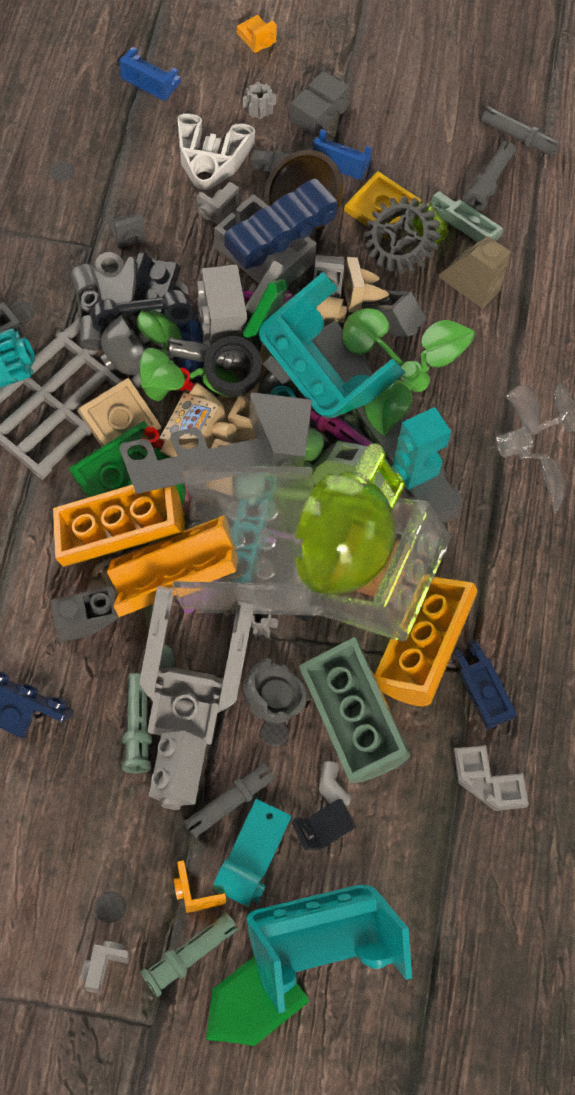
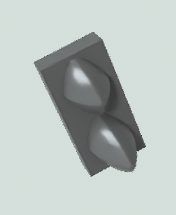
M272 356L263 363L268 371L263 376L257 393L270 394L278 386H287L294 393L299 390Z

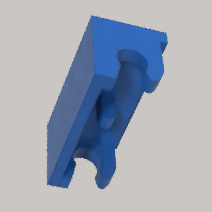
M132 47L124 57L119 59L121 79L166 101L181 83V77L177 75L179 70L172 68L169 72H166L141 59V56L137 55L139 49Z
M321 129L320 137H316L313 141L312 150L321 152L331 158L342 174L362 180L372 159V148L366 146L365 153L338 144L326 139L327 131Z

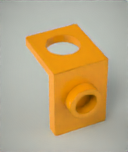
M184 860L177 862L180 878L173 879L177 900L184 898L186 913L226 905L225 893L191 900Z

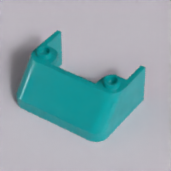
M322 272L263 322L260 327L259 336L263 344L304 397L312 400L311 406L315 411L325 418H334L370 403L406 372L392 358L371 377L362 374L356 375L347 383L341 379L312 342L324 327L323 316L316 307L339 289Z
M351 886L260 908L247 915L248 934L261 983L278 1013L286 1012L284 993L296 985L295 972L349 958L358 957L363 964L372 969H380L387 964L393 963L405 980L412 979L409 928L372 886Z

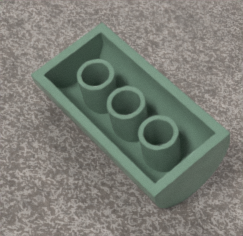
M356 637L299 665L349 782L359 783L376 778L397 768L409 759L410 753Z

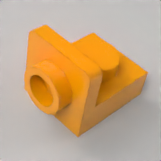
M256 15L237 26L238 36L254 53L268 48L276 42L277 24L274 21L266 24L259 15Z

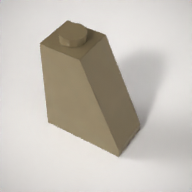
M487 236L456 256L439 274V278L483 309L500 291L511 252Z

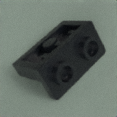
M139 252L135 261L136 287L134 301L162 297L168 291L174 290L181 267L174 262L153 260L146 252ZM163 309L156 310L164 314ZM136 312V313H132V314L135 315V316H138V315L140 314V312Z

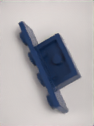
M0 672L1 729L23 738L28 733L36 710L61 722L73 716L74 710L66 707L67 703L56 697H44L38 694L37 688L28 684L18 685L10 681V677L7 674Z

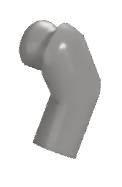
M325 761L319 783V792L328 804L337 799H342L347 807L350 804L351 796L337 782L340 765L335 762Z

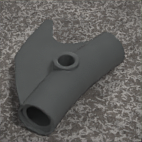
M133 257L127 259L120 274L113 278L103 276L90 264L79 265L71 271L70 277L79 308L80 345L84 349L92 351L102 350L101 336L104 331L95 330L90 318L91 309L97 302L103 299H111L116 303L134 301L136 262Z

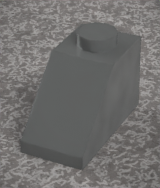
M385 290L389 293L388 297L374 302L362 303L361 309H375L385 315L389 322L387 333L390 336L410 337L417 333L419 326L427 320L411 291Z

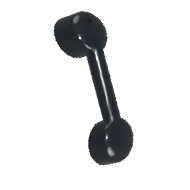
M171 290L162 297L116 303L111 299H103L92 307L90 318L93 328L102 332L113 320L122 314L136 313L142 310L163 309L165 317L170 322L182 324L189 322L194 317L195 312L190 297L185 292Z

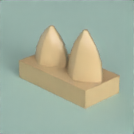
M346 257L342 285L349 312L361 310L362 302H374L389 296V293L385 290L371 285L377 282L379 277L368 270L360 268L358 258Z

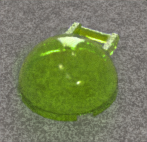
M371 444L365 449L354 472L345 471L338 475L328 473L315 486L305 503L295 537L303 540L302 558L295 557V562L300 579L312 592L339 595L356 591L375 580L392 556L396 543V523L393 509L403 491L405 481L399 473L393 471L385 459V451L379 444ZM378 471L384 478L380 489L373 483Z

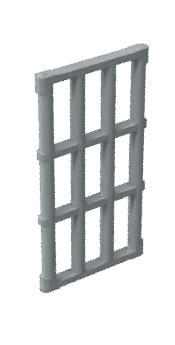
M131 313L126 314V320L140 332L138 337L143 344H146L149 339L140 331L137 318ZM80 317L63 332L57 333L55 339L35 356V362L31 366L34 373L63 347H66L76 355L42 387L29 377L0 388V404L22 384L34 392L29 399L0 424V445L27 466L41 480L51 473L52 467L83 438L92 434L86 423L72 411L106 380L113 386L122 382L113 374L117 371L116 368L110 370L106 365L103 366L92 357L98 351L82 349L72 341L80 332ZM154 343L161 349L160 351L163 352V344ZM167 356L169 360L173 358V356ZM86 363L97 373L62 404L51 394ZM140 374L133 375L130 378L136 389L141 385ZM43 401L56 410L18 446H15L5 437ZM65 418L77 427L39 464L26 455Z

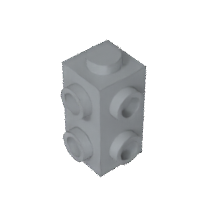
M184 730L162 733L158 745L154 773L151 778L149 797L161 801L162 807L171 810H180L183 805H194L198 793L207 741Z

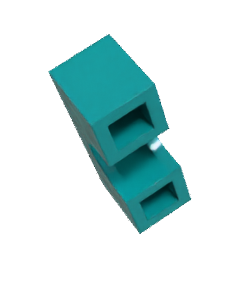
M435 407L402 422L392 472L397 481L404 483L407 490L438 476L443 460L437 451L447 447L451 430Z

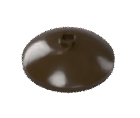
M314 150L294 152L283 158L271 171L265 185L264 202L271 206L279 198L294 192L307 181L317 179L338 201V210L344 192L341 171L331 158L321 152ZM322 224V225H320V226H318V227H314V228H313V231L319 229L320 227H322V226H324V225Z

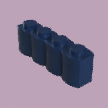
M312 179L301 185L294 192L282 196L271 206L259 210L248 220L242 221L230 228L224 234V246L245 270L258 267L266 261L268 255L285 251L291 241L299 238L304 239L309 236L314 227L329 224L336 216L338 201L317 179Z

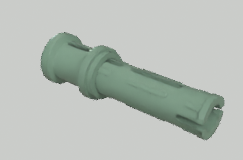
M141 673L130 674L127 677L128 725L127 732L122 738V743L126 745L125 762L122 763V770L135 774L146 773L152 769V764L148 761V745L152 743V737L147 732V694L139 685Z
M224 913L176 951H166L163 954V959L148 970L142 969L140 974L153 994L159 997L162 994L161 990L177 978H184L187 969L193 963L217 947L226 938L236 933L238 927L228 913Z

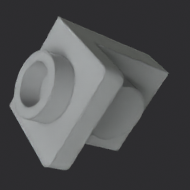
M229 182L223 189H219L215 193L213 199L199 192L196 195L197 211L200 216L205 220H211L217 225L221 223L239 205V187Z

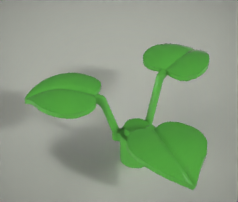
M367 308L358 310L348 317L344 324L342 338L345 347L350 352L364 354L369 352L377 343L406 372L401 377L403 381L397 380L373 401L364 405L368 420L380 434L385 436L407 414L413 401L410 390L421 392L428 387L430 376L427 373L429 370L427 363L431 367H443L453 362L464 352L476 334L472 329L449 320H442L432 324L426 330L421 340L422 346L426 350L420 354V365L417 361H407L404 363L380 339L389 330V322L383 313Z
M142 310L137 318L140 331L150 341L156 344H163L164 349L162 352L158 349L148 348L142 353L140 358L141 385L151 399L161 401L170 390L180 389L186 380L181 369L166 356L169 337L182 340V336L178 326L170 322L165 317V314L156 310ZM220 365L215 366L218 376L225 382H240L232 369L225 371L220 368ZM205 367L190 373V380L198 375H203L204 384L220 394L209 384Z

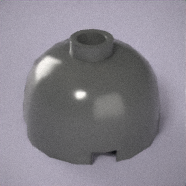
M122 315L105 328L101 336V346L104 354L100 357L110 370L116 368L126 375L140 374V358L148 347L146 344H143L138 337V333Z

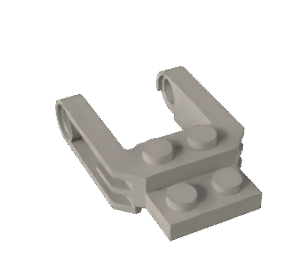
M158 586L139 682L144 692L153 701L147 732L161 735L162 733L184 730L206 740L207 744L211 745L217 713L225 710L237 700L254 604L238 601L223 678L174 667L162 668L161 660L174 589Z

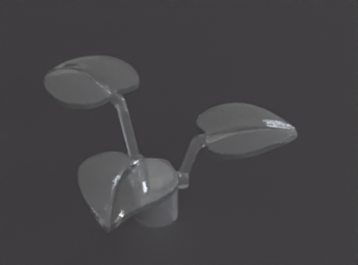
M557 384L554 389V399L560 415L540 425L538 418L540 407L537 397L529 385H520L512 389L505 397L516 408L524 426L515 431L498 435L497 447L503 458L519 455L520 460L525 458L542 460L543 477L551 497L553 512H556L561 507L566 494V482L561 467L555 458L550 459L547 454L530 453L527 451L533 446L531 435L538 434L539 431L563 421L567 431L574 432L575 404L565 384Z

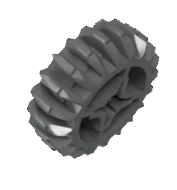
M402 196L400 204L397 203L395 198H391V206L387 207L384 203H381L380 207L383 211L380 214L377 211H372V215L376 220L367 221V226L372 230L364 232L365 237L370 240L365 245L368 250H372L370 257L373 260L378 259L377 264L380 267L386 265V269L389 272L397 268L398 273L403 274L405 266H407L410 272H414V264L418 263L420 267L425 266L422 260L425 256L430 260L433 259V255L429 250H437L439 247L433 240L441 238L440 232L436 231L440 227V223L437 220H433L436 216L433 210L428 211L426 203L419 205L417 198H413L408 202V199ZM401 216L398 222L389 224L393 219ZM415 217L419 218L423 223V237L413 231ZM403 231H406L409 236H406L405 238L402 237V239L400 240L397 237V235H399V233L401 232L403 233ZM383 234L392 239L390 254L385 252L383 248ZM416 247L413 251L404 255L407 248Z

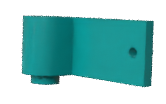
M256 799L228 859L224 861L219 870L212 890L219 894L225 893L227 898L248 908L252 902L258 904L266 888V885L262 884V880L292 815Z

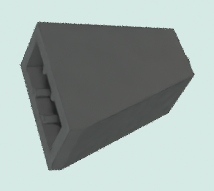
M251 392L249 419L271 472L303 476L312 400Z

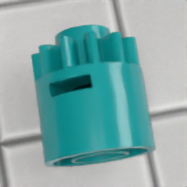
M13 328L0 333V388L32 377L31 374H34L31 368L35 362L32 346L26 337L20 338L18 331L15 332Z

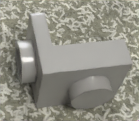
M104 941L103 946L94 944L91 961H84L81 972V981L85 982L84 987L87 992L101 994L109 960L129 963L130 954L129 951L123 950L124 945L111 941Z

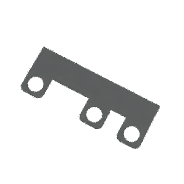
M189 428L171 434V441L178 455L176 457L157 460L151 442L147 439L121 444L119 448L136 494L268 464L258 438L208 449L202 432L198 428ZM184 434H193L198 438L199 442L196 447L186 449L180 446L179 438ZM134 445H141L147 449L148 454L142 460H133L128 456V449Z

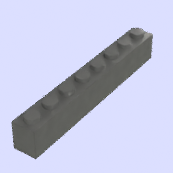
M337 321L324 326L320 334L312 340L345 383L356 375L362 374L371 377L374 374L367 366L364 354H354L345 347L342 338L343 329ZM364 406L349 411L348 413L354 415L358 420L356 424L365 437L380 448L378 454L380 458L392 469L401 425L408 418H402L384 436L372 426L367 418ZM442 467L438 476L407 490L403 482L396 480V486L428 532L459 516L462 507L461 494L455 487L450 486Z

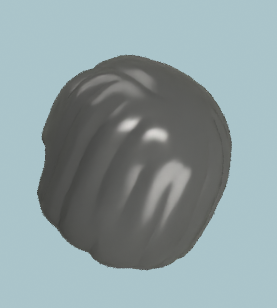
M270 658L262 659L250 668L245 677L243 686L245 703L250 712L256 715L258 719L264 720L267 723L281 724L297 716L304 709L307 702L306 686L284 663L275 664L271 663L272 660Z

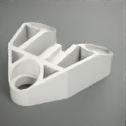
M194 114L178 116L181 165L194 186L198 189H211L234 175L255 145V129L250 125L240 123L232 125L226 134L221 154H218L221 139L216 138V134H210V137H205L201 151L199 148L202 136V119ZM201 172H208L212 175L206 180L197 177Z

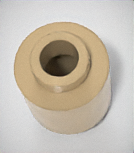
M329 296L316 307L323 316L324 325L337 321L338 324L339 322H345L348 306L343 305L344 299Z

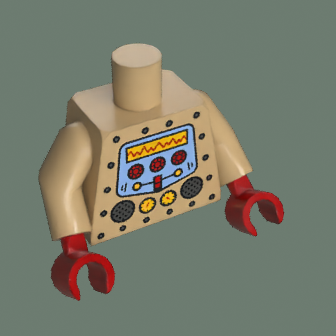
M180 368L186 380L184 385L178 390L183 391L187 389L190 393H183L160 438L156 428L146 427L144 429V435L151 438L149 441L153 450L159 448L160 453L169 457L178 456L171 441V434L189 428H198L202 432L208 449H211L215 439L232 442L236 437L237 428L234 424L228 423L224 405L213 393L198 382L196 385L192 383L189 371L185 368ZM184 434L179 438L180 446L186 449L196 447L199 442L198 438L193 434Z

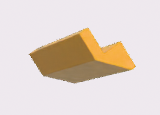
M220 516L187 529L182 533L172 535L112 559L107 573L118 593L113 606L118 616L121 617L154 604L158 586L173 588V596L236 572L238 557L226 516Z

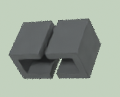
M322 71L309 84V90L304 89L291 102L290 122L311 136L316 137L321 129L327 130L333 119L347 109L349 104V86L327 72Z

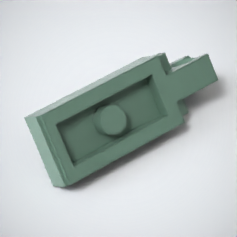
M439 191L433 195L428 209L430 211L433 210L437 217L440 216L449 222L452 227L461 230L473 238L476 243L487 236L497 241L504 231L501 226L460 199L454 202Z

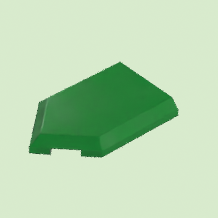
M279 279L269 282L243 332V336L248 338L259 334L263 322L281 308L287 292L285 280Z
M253 956L212 989L206 1040L256 1046L309 1003V999L296 983L293 988L284 993L286 1012L278 1013L262 986L256 960Z

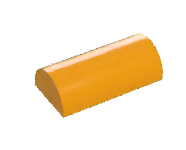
M133 485L53 508L55 556L62 566H69L179 534L185 529L184 512L175 485L136 494Z
M418 575L374 675L383 693L398 701L414 706H428L431 704L476 598L477 588L474 583Z

